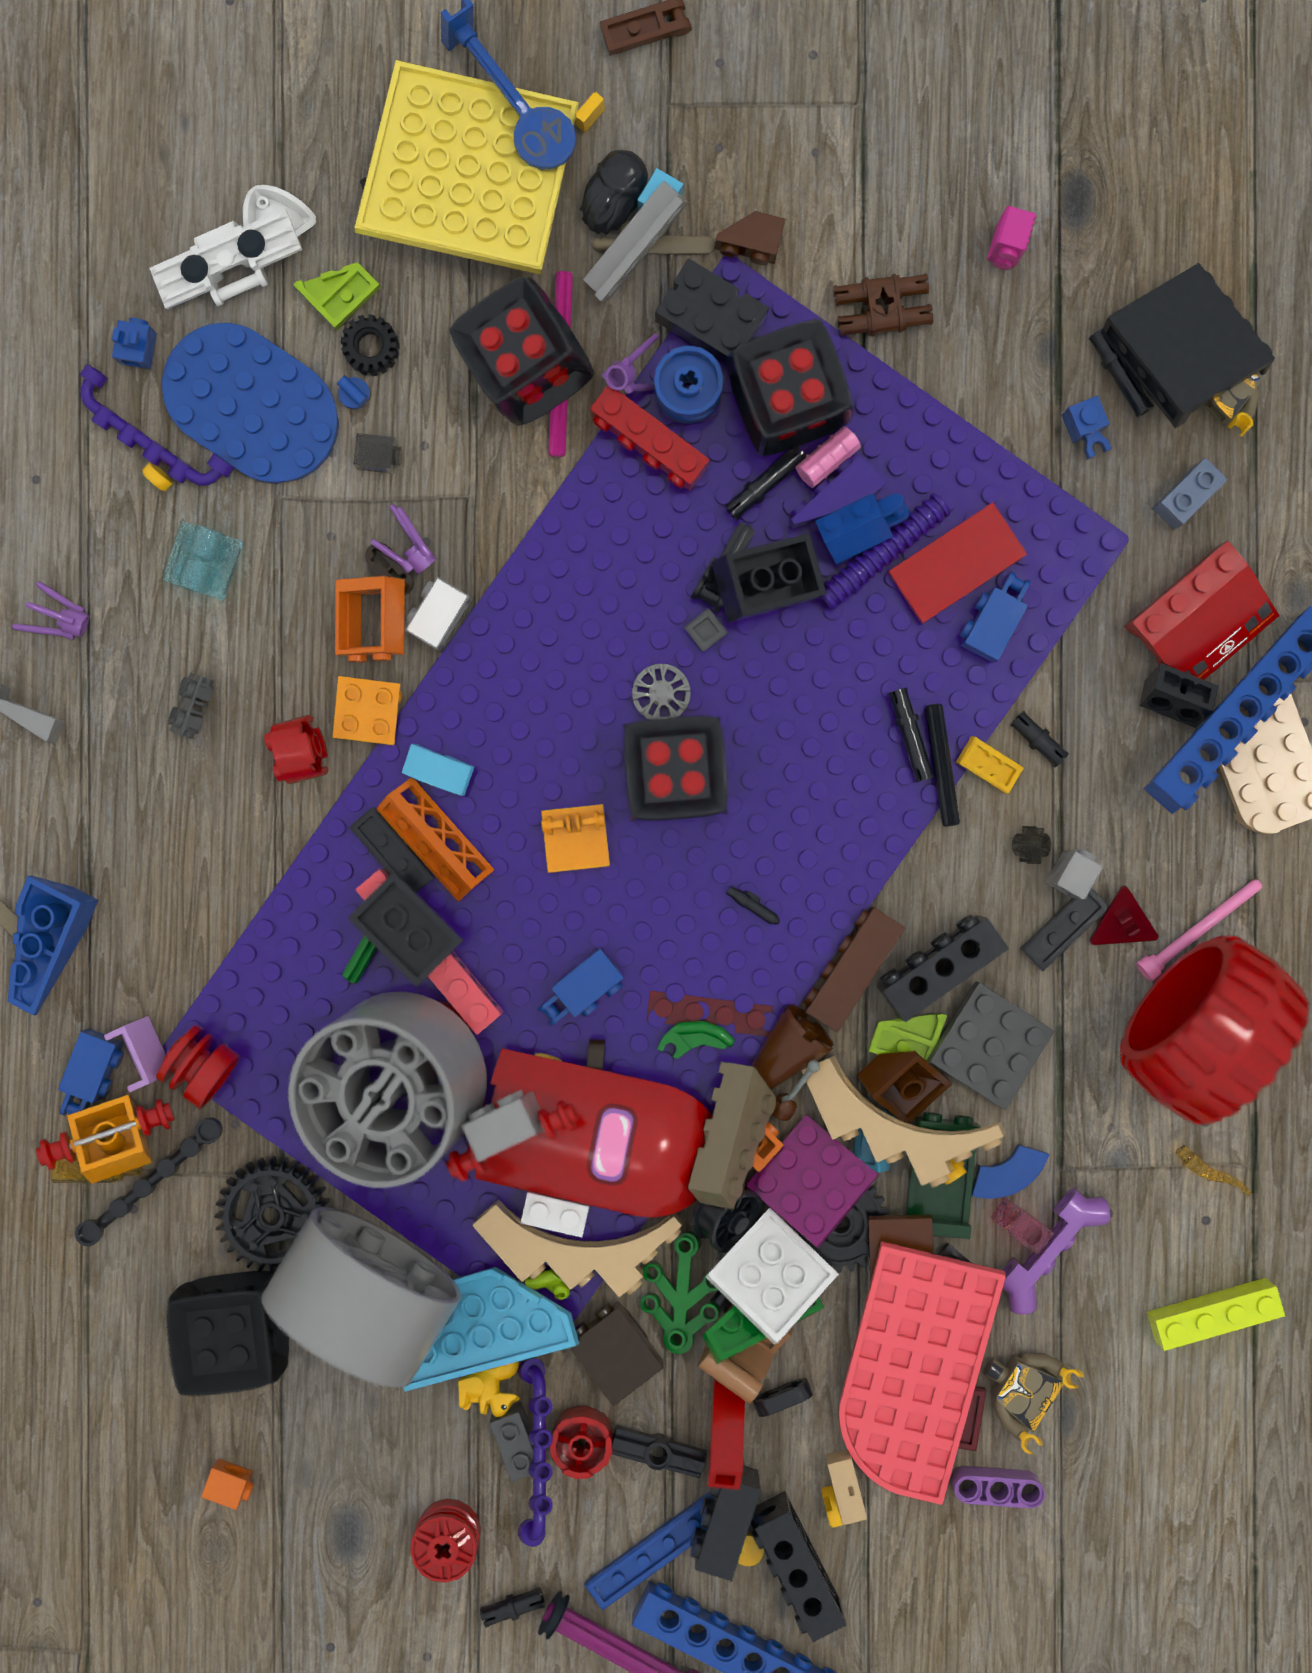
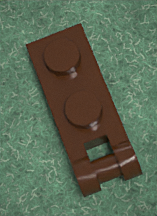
M666 0L600 21V28L609 56L674 35L682 36L689 33L692 27L689 18H685L683 0ZM672 15L673 21L665 23L663 16Z

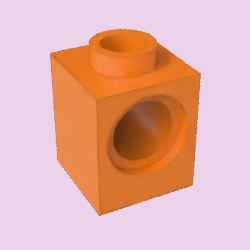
M218 1458L211 1468L201 1498L237 1510L242 1500L247 1502L252 1493L254 1483L250 1482L253 1471Z

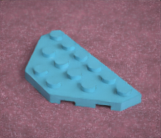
M497 1267L454 1278L452 1280L460 1289L461 1300L413 1380L403 1388L406 1392L577 1346L579 1340L571 1312Z

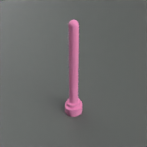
M1252 880L1156 956L1154 954L1149 957L1147 955L1136 963L1139 971L1149 982L1155 981L1162 975L1161 971L1165 969L1164 965L1260 891L1262 883L1259 880Z

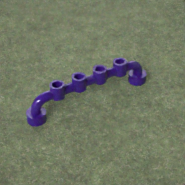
M89 364L85 365L80 373L85 378L80 388V396L83 404L94 414L91 419L94 423L105 430H108L110 426L120 432L116 437L118 440L131 448L138 444L145 449L142 454L145 459L156 466L161 461L170 467L167 474L182 484L187 479L196 485L208 486L215 483L222 475L227 478L230 476L235 467L221 459L217 454L213 453L207 462L212 467L210 471L199 473L192 466L170 453L165 447L143 434L138 428L119 417L111 409L99 403L93 396V390L95 386L102 389L108 377Z
M529 1358L522 1360L519 1364L518 1375L522 1381L533 1384V1397L529 1401V1410L533 1413V1429L529 1433V1442L533 1446V1462L529 1466V1475L533 1478V1495L529 1499V1508L533 1511V1519H526L519 1525L518 1537L522 1543L535 1547L540 1545L545 1538L546 1515L550 1513L553 1507L552 1500L546 1496V1482L552 1477L553 1473L552 1467L546 1463V1449L552 1444L553 1440L552 1434L546 1430V1416L552 1411V1402L546 1397L544 1364L539 1359Z

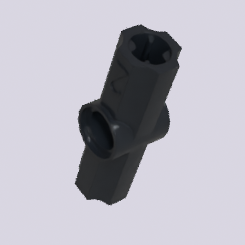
M619 1425L616 1426L612 1444V1455L645 1463L653 1470L667 1469L696 1478L701 1477L707 1455L706 1449L670 1440L664 1434L656 1433L651 1435ZM660 1446L667 1452L661 1457H655L650 1453V1450Z

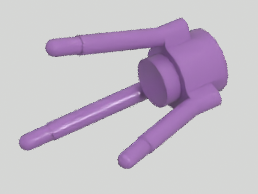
M653 334L623 361L615 360L602 373V377L606 379L609 387L614 390H622L624 388L626 393L654 389L653 384H634L636 371L632 363L658 339V334Z
M391 504V511L414 544L404 553L408 559H403L375 539L371 540V544L401 565L407 573L413 569L418 575L432 564L436 557L424 544L403 508H397L394 504Z
M37 582L36 586L69 609H62L59 613L31 602H26V607L57 619V626L61 627V629L25 624H13L12 628L25 632L63 636L71 640L75 636L81 638L89 623V615L84 613L85 608L75 605L42 582Z

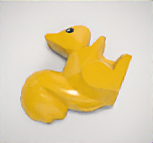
M519 1361L460 1377L458 1381L459 1407L469 1410L472 1403H479L481 1414L487 1415L489 1407H491L492 1414L495 1417L500 1418L504 1416L513 1403L520 1400V1397L512 1393H501L500 1381L510 1379L516 1374Z

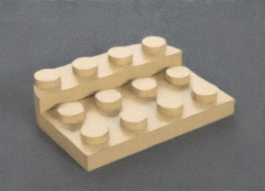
M1291 694L1284 701L1279 698L1275 702L1274 706L1277 710L1267 721L1259 720L1254 726L1258 730L1257 733L1246 744L1240 742L1235 747L1238 754L1226 766L1223 764L1219 765L1236 813L1233 814L1239 824L1256 833L1281 832L1280 830L1312 819V748ZM1247 710L1241 712L1244 716L1249 717ZM1220 728L1221 735L1229 739L1228 732Z

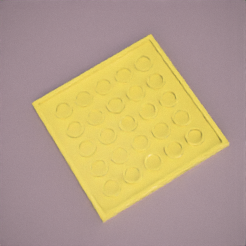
M396 60L355 224V233L541 275L566 163L555 169L540 170L529 166L520 158L514 146V130L520 116L494 82ZM516 88L530 108L551 107L557 109L571 120L573 126L575 125V113L578 111L579 102Z

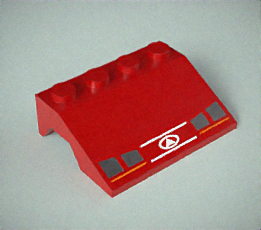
M1226 541L1213 549L1125 624L1124 627L1127 631L1140 638L1156 657L1158 665L1163 663L1205 680L1278 618L1279 614L1249 564L1232 544Z

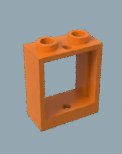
M375 576L336 580L335 655L348 656V662L357 663L367 662V657L371 656L373 661H391V655H404L405 579ZM381 594V646L361 647L362 595Z

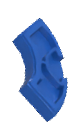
M1017 1144L1013 1154L1004 1162L992 1166L979 1165L971 1196L994 1199L1021 1191L1040 1174L1049 1154Z

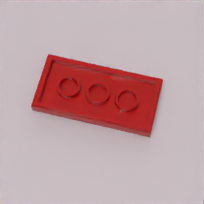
M991 503L887 573L920 623L923 624L1025 557L1027 553L995 504Z

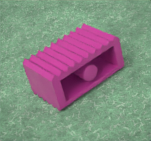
M1006 206L996 225L987 260L993 262L995 267L1009 270L1017 266L1028 248L1027 245L1030 242L1029 239L1033 231L1032 227L1037 218L1035 213Z

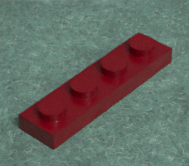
M650 991L646 1021H648V1015L653 1009L659 1017H666L665 1024L675 1025L678 1022L703 1021L700 1020L703 1017V1008L700 1004L696 1003L702 1001L710 1009L709 1016L704 1021L715 1025L718 1023L729 1025L733 1022L735 1026L734 1033L768 1037L770 1031L762 1028L765 1024V1016L763 1014L772 1012L773 1006L753 1004L749 1012L741 1013L736 1010L734 1001L684 995L681 1001L671 1002L668 1000L666 992Z

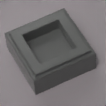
M709 608L684 627L702 652H705L728 634Z

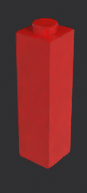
M713 1379L707 1487L740 1490L743 1474L745 1401L715 1379Z

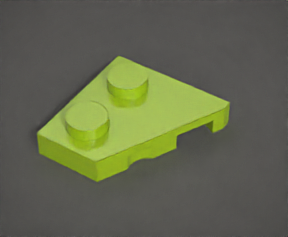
M943 1013L919 1015L912 1017L907 1022L900 1018L879 1020L867 1050L878 1055L916 1051L927 1061L938 1043L947 1015Z

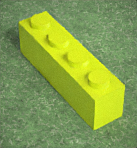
M1263 1278L1147 1311V1316L1155 1342L1166 1351L1285 1317L1277 1286L1268 1279Z

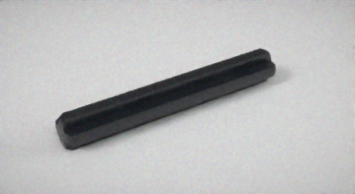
M939 703L926 706L925 712L942 825L945 827L956 826L960 823L943 705Z

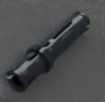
M1100 329L1088 339L1102 359L1101 365L1104 369H1108L1113 376L1116 384L1134 411L1135 416L1138 418L1155 406L1147 397L1139 381L1101 334L1102 329Z
M794 444L790 450L752 483L748 481L743 486L744 490L724 505L728 514L732 512L733 515L731 517L737 521L754 504L762 503L764 496L793 472L796 466L806 458L804 452L799 453L800 448Z
M906 687L890 692L888 696L890 697L896 717L894 724L895 727L899 726L916 783L935 776L932 772L917 720H919L918 713L914 714Z

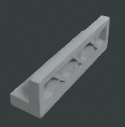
M666 181L659 185L583 279L596 291L595 296L600 301H608L689 203Z

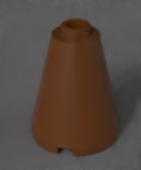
M790 1004L783 1010L751 1064L758 1071L770 1090L807 1068L809 1061H818L833 1049V1041L817 1021L812 1023L805 1017L808 1013L793 1004Z

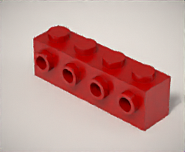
M607 385L591 406L592 422L604 432L611 431L618 437L617 441L629 451L635 449L643 455L642 460L655 470L658 468L668 474L667 479L678 488L682 489L685 487L691 491L709 467V458L620 391L614 390Z

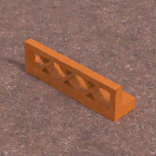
M411 777L389 793L376 808L458 902L494 871V868L414 778ZM409 789L417 797V805L408 803L401 794ZM425 814L433 816L438 821V828L430 827L425 822ZM445 838L454 839L459 845V852L451 851L445 845ZM466 861L474 862L482 873L475 878L466 868Z

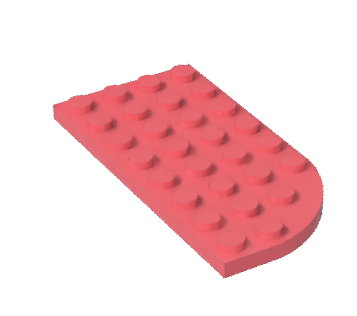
M881 1241L839 1399V1420L842 1437L852 1459L870 1479L886 1490L895 1494L943 1505L1005 1282V1271Z

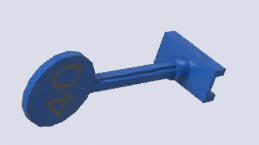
M461 0V10L452 16L446 9L441 11V42L446 49L450 51L460 43L463 47H467L520 116L514 130V146L520 158L529 166L540 170L555 169L564 165L572 156L576 145V133L571 120L561 111L551 107H536L534 109L529 107L478 40V34L473 29L474 4L471 0Z

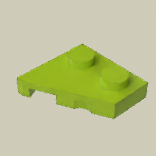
M358 262L344 266L339 271L331 270L321 273L320 277L304 282L299 280L293 284L336 331L381 288L380 284Z

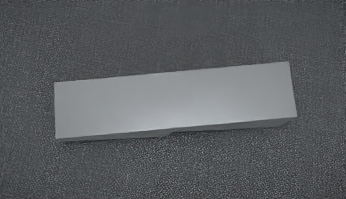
M0 684V712L44 741L56 744L64 720L7 700L11 688Z

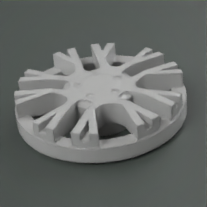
M655 664L645 668L640 672L633 684L632 698L634 705L639 713L649 720L679 717L685 711L690 701L691 692L687 678L679 669L668 664ZM657 669L661 670L662 680L656 681L655 670ZM667 670L677 674L670 682L665 680ZM647 673L653 678V684L651 685L641 681ZM682 680L683 685L673 689L672 684ZM638 687L650 688L649 694L637 692ZM685 691L684 702L675 699L674 693ZM645 696L649 697L651 700L650 704L642 708L638 699ZM672 700L680 707L677 712L669 705ZM654 703L658 707L652 716L648 712ZM661 706L668 707L670 716L660 717L659 709Z

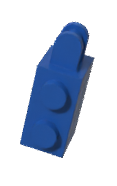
M873 493L815 522L832 558L838 564L892 538L893 535L890 527L907 519L910 511L907 505H905V500L901 494L894 493L876 501Z
M1013 571L1009 573L1001 589L994 587L989 594L986 592L982 593L975 606L979 610L974 621L969 619L960 636L964 637L960 646L992 663H995L1001 657L1028 607L1021 600L1031 581L1019 579ZM1011 588L1017 591L1018 594L1016 597H1013L1006 593L1007 589Z
M600 947L552 986L551 989L555 995L541 1005L538 1011L540 1013L543 1011L550 1019L548 1023L551 1026L569 1012L574 1018L580 1013L586 1017L599 1006L596 1003L597 999L604 994L609 998L623 987L620 981L624 978V975ZM558 998L566 1006L561 1012L553 1004Z
M92 1029L80 1031L58 1088L59 1091L66 1093L60 1108L61 1115L65 1116L67 1113L73 1114L89 1108L90 1103H95L101 1100L102 1097H107L113 1081L110 1080L114 1068L117 1069L124 1056V1052L121 1051L123 1041L115 1038L106 1041L105 1034ZM74 1097L82 1099L81 1104L73 1102Z

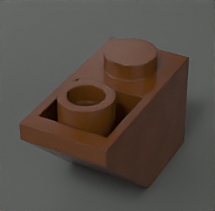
M754 211L719 232L716 237L715 249L720 250L722 255L731 258H737L738 255L748 257L751 262L758 265L775 264L785 218Z

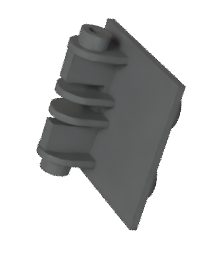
M191 672L188 678H183L178 691V695L182 696L178 707L174 706L168 718L171 732L193 739L195 733L198 734L203 719L192 716L190 713L192 712L200 716L205 715V713L196 711L192 707L194 704L208 707L207 704L195 699L199 698L209 702L214 687H212L213 680Z

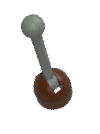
M809 1061L807 1071L790 1094L782 1093L776 1096V1107L772 1113L776 1118L788 1121L794 1115L797 1108L794 1097L812 1073L820 1069L818 1061Z

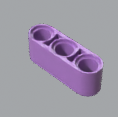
M959 1466L954 1469L950 1477V1483L956 1497L966 1504L1036 1508L1042 1504L1045 1498V1490L1039 1479L1033 1472L1027 1470ZM968 1479L973 1481V1485L969 1489H959L962 1481ZM994 1483H1004L1002 1490L998 1492L990 1491ZM1027 1484L1035 1485L1033 1492L1030 1494L1021 1493L1023 1487Z

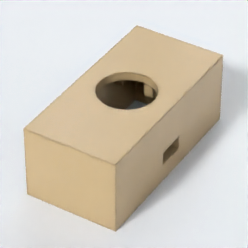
M848 1449L825 1455L843 1525L866 1520L867 1516Z

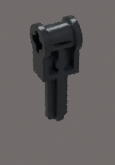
M739 523L721 556L745 550L754 535V530L747 524ZM710 561L691 598L694 600L699 598L713 606V610L718 613L723 602Z

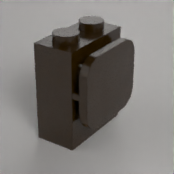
M619 1301L612 1306L610 1303L602 1306L594 1314L596 1318L586 1325L585 1322L577 1325L575 1329L579 1344L569 1348L613 1407L664 1368V1360L649 1342L644 1330Z

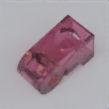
M1006 1197L991 1215L995 1222L1036 1255L1040 1253L1054 1234L1051 1228Z

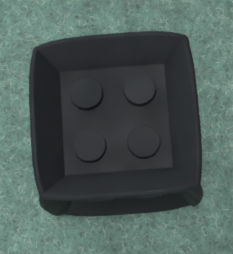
M248 1271L209 1276L192 1282H186L169 1296L167 1334L173 1378L180 1395L205 1396L247 1391L273 1384L279 1380L288 1367L289 1335L271 1319L261 1300L262 1293L274 1273H270V1271Z

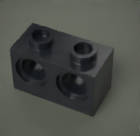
M1161 663L1145 680L1139 706L1197 728L1213 712L1219 686Z

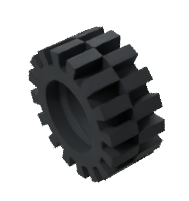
M368 314V318H365L363 315L358 316L359 320L356 322L352 319L349 322L350 327L344 328V337H341L340 341L345 359L355 371L358 370L363 375L367 376V373H370L372 376H377V372L380 371L382 374L386 373V368L388 366L392 368L395 365L394 359L399 357L398 348H400L392 326L386 323L383 318L379 317L377 319L371 314ZM368 334L376 335L382 341L380 352L372 357L364 356L359 351L360 340Z

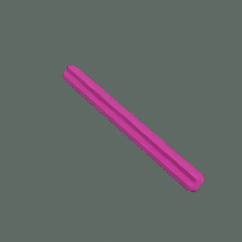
M558 271L556 273L554 307L571 329L573 276L571 272ZM568 399L550 411L548 453L552 457H564L566 453Z

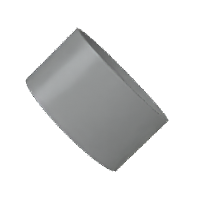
M388 992L378 994L362 1001L315 1034L302 1048L293 1065L289 1081V1105L292 1119L307 1149L332 1173L352 1183L368 1187L387 1188L399 1186L425 1174L465 1135L462 1125L470 1121L468 1115L481 1109L484 1104L487 1089L486 1066L474 1035L467 1025L449 1008L434 999L416 993ZM377 1026L398 1033V1040H391L380 1044ZM335 1051L347 1059L342 1066L334 1064ZM371 1065L384 1067L385 1070L380 1077L371 1084ZM438 1075L442 1081L440 1085H438ZM408 1092V1110L392 1108L396 1101ZM422 1120L428 1126L440 1127L446 1130L440 1144L432 1145L418 1127Z
M317 1207L312 1210L262 1293L261 1300L268 1315L286 1334L322 1360L371 1383L387 1387H405L413 1380L460 1302L461 1292L456 1283L442 1268L418 1249L391 1232L348 1212L329 1207Z

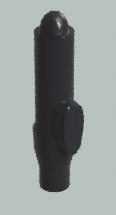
M732 885L728 888L725 894L730 896L741 907L748 909L770 925H778L780 923L778 914L762 905L759 897L747 890H738Z

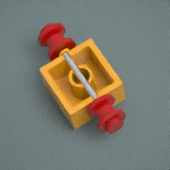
M128 1094L67 1115L73 1139H70L66 1131L60 1133L59 1141L50 1143L47 1139L40 1140V1147L36 1148V1155L41 1166L46 1165L49 1170H53L56 1168V1161L66 1159L69 1163L75 1162L76 1152L81 1173L91 1184L153 1163L146 1137L151 1135L152 1128L162 1125L166 1130L171 1128L170 1122L175 1120L170 1102L164 1104L160 1098L156 1100L154 1108L146 1110L142 1105L136 1106Z

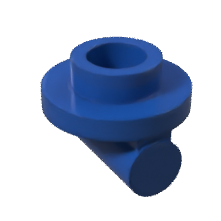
M344 375L337 382L339 386V399L346 407L359 409L368 402L370 390L362 379L357 377L348 378Z

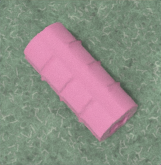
M843 426L834 435H830V438L822 445H818V448L810 455H806V458L796 466L797 473L806 484L814 488L823 479H827L829 474L838 469L842 463L861 448L858 438L851 430Z

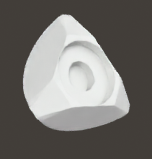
M257 185L251 188L243 204V226L285 208L297 237L315 225L316 216L297 197L285 190L270 185Z

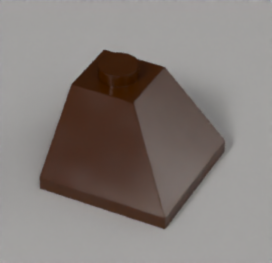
M916 1051L879 1054L857 1074L871 1097L899 1120L906 1123H911L952 1085L947 1077Z

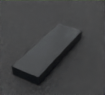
M375 807L369 809L349 827L390 875L393 872L397 873L416 893L435 878Z
M1091 888L1085 900L1072 898L1020 950L1041 971H1044L1106 912L1109 905Z

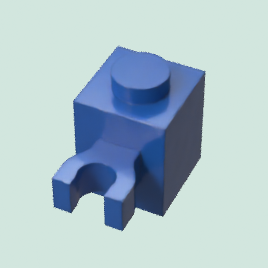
M129 318V322L118 320L117 328L114 327L112 341L114 342L112 358L121 365L151 370L157 333L145 320L139 318Z
M1098 395L1070 406L1061 415L1072 443L1074 444L1084 439V453L1087 460L1095 456L1092 449L1093 444H1099L1102 447L1103 453L1112 449L1108 439L1100 433L1110 423Z

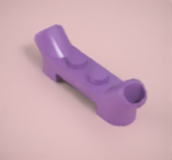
M1073 1188L1057 1203L1053 1210L1061 1217L1059 1222L1023 1265L1013 1257L1003 1268L1006 1274L1003 1290L1008 1293L1009 1309L1013 1313L1031 1314L1037 1309L1035 1282L1042 1274L1045 1276L1053 1269L1056 1264L1055 1258L1062 1250L1065 1252L1073 1245L1076 1239L1074 1235L1081 1227L1108 1224L1110 1221V1209L1107 1200L1103 1197L1086 1198L1076 1188Z

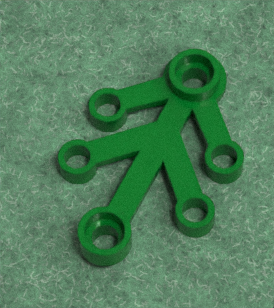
M692 1231L681 1233L674 1241L675 1251L679 1255L676 1289L665 1276L661 1264L651 1262L643 1269L645 1280L655 1283L674 1308V1320L663 1309L660 1297L655 1293H648L642 1297L640 1301L641 1309L655 1317L664 1329V1345L670 1352L675 1354L687 1352L694 1343V1333L706 1323L716 1321L721 1314L720 1306L717 1303L708 1302L701 1308L699 1315L686 1323L688 1309L710 1291L718 1290L709 1283L705 1275L703 1282L689 1292L692 1256L698 1253L701 1248L700 1238ZM683 1240L690 1243L689 1251H685L682 1248L681 1242ZM650 1267H654L657 1270V1277H652L649 1274ZM647 1298H651L654 1300V1308H650L647 1306ZM707 1307L715 1310V1317H709L706 1314ZM674 1334L681 1335V1344H678L674 1341Z

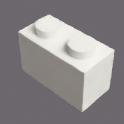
M528 1191L521 1224L582 1237L589 1205Z

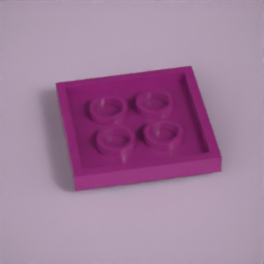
M805 1115L782 1142L784 1146L759 1173L757 1172L746 1184V1187L756 1192L764 1203L815 1247L819 1248L879 1175L838 1140H832L826 1130L808 1115Z

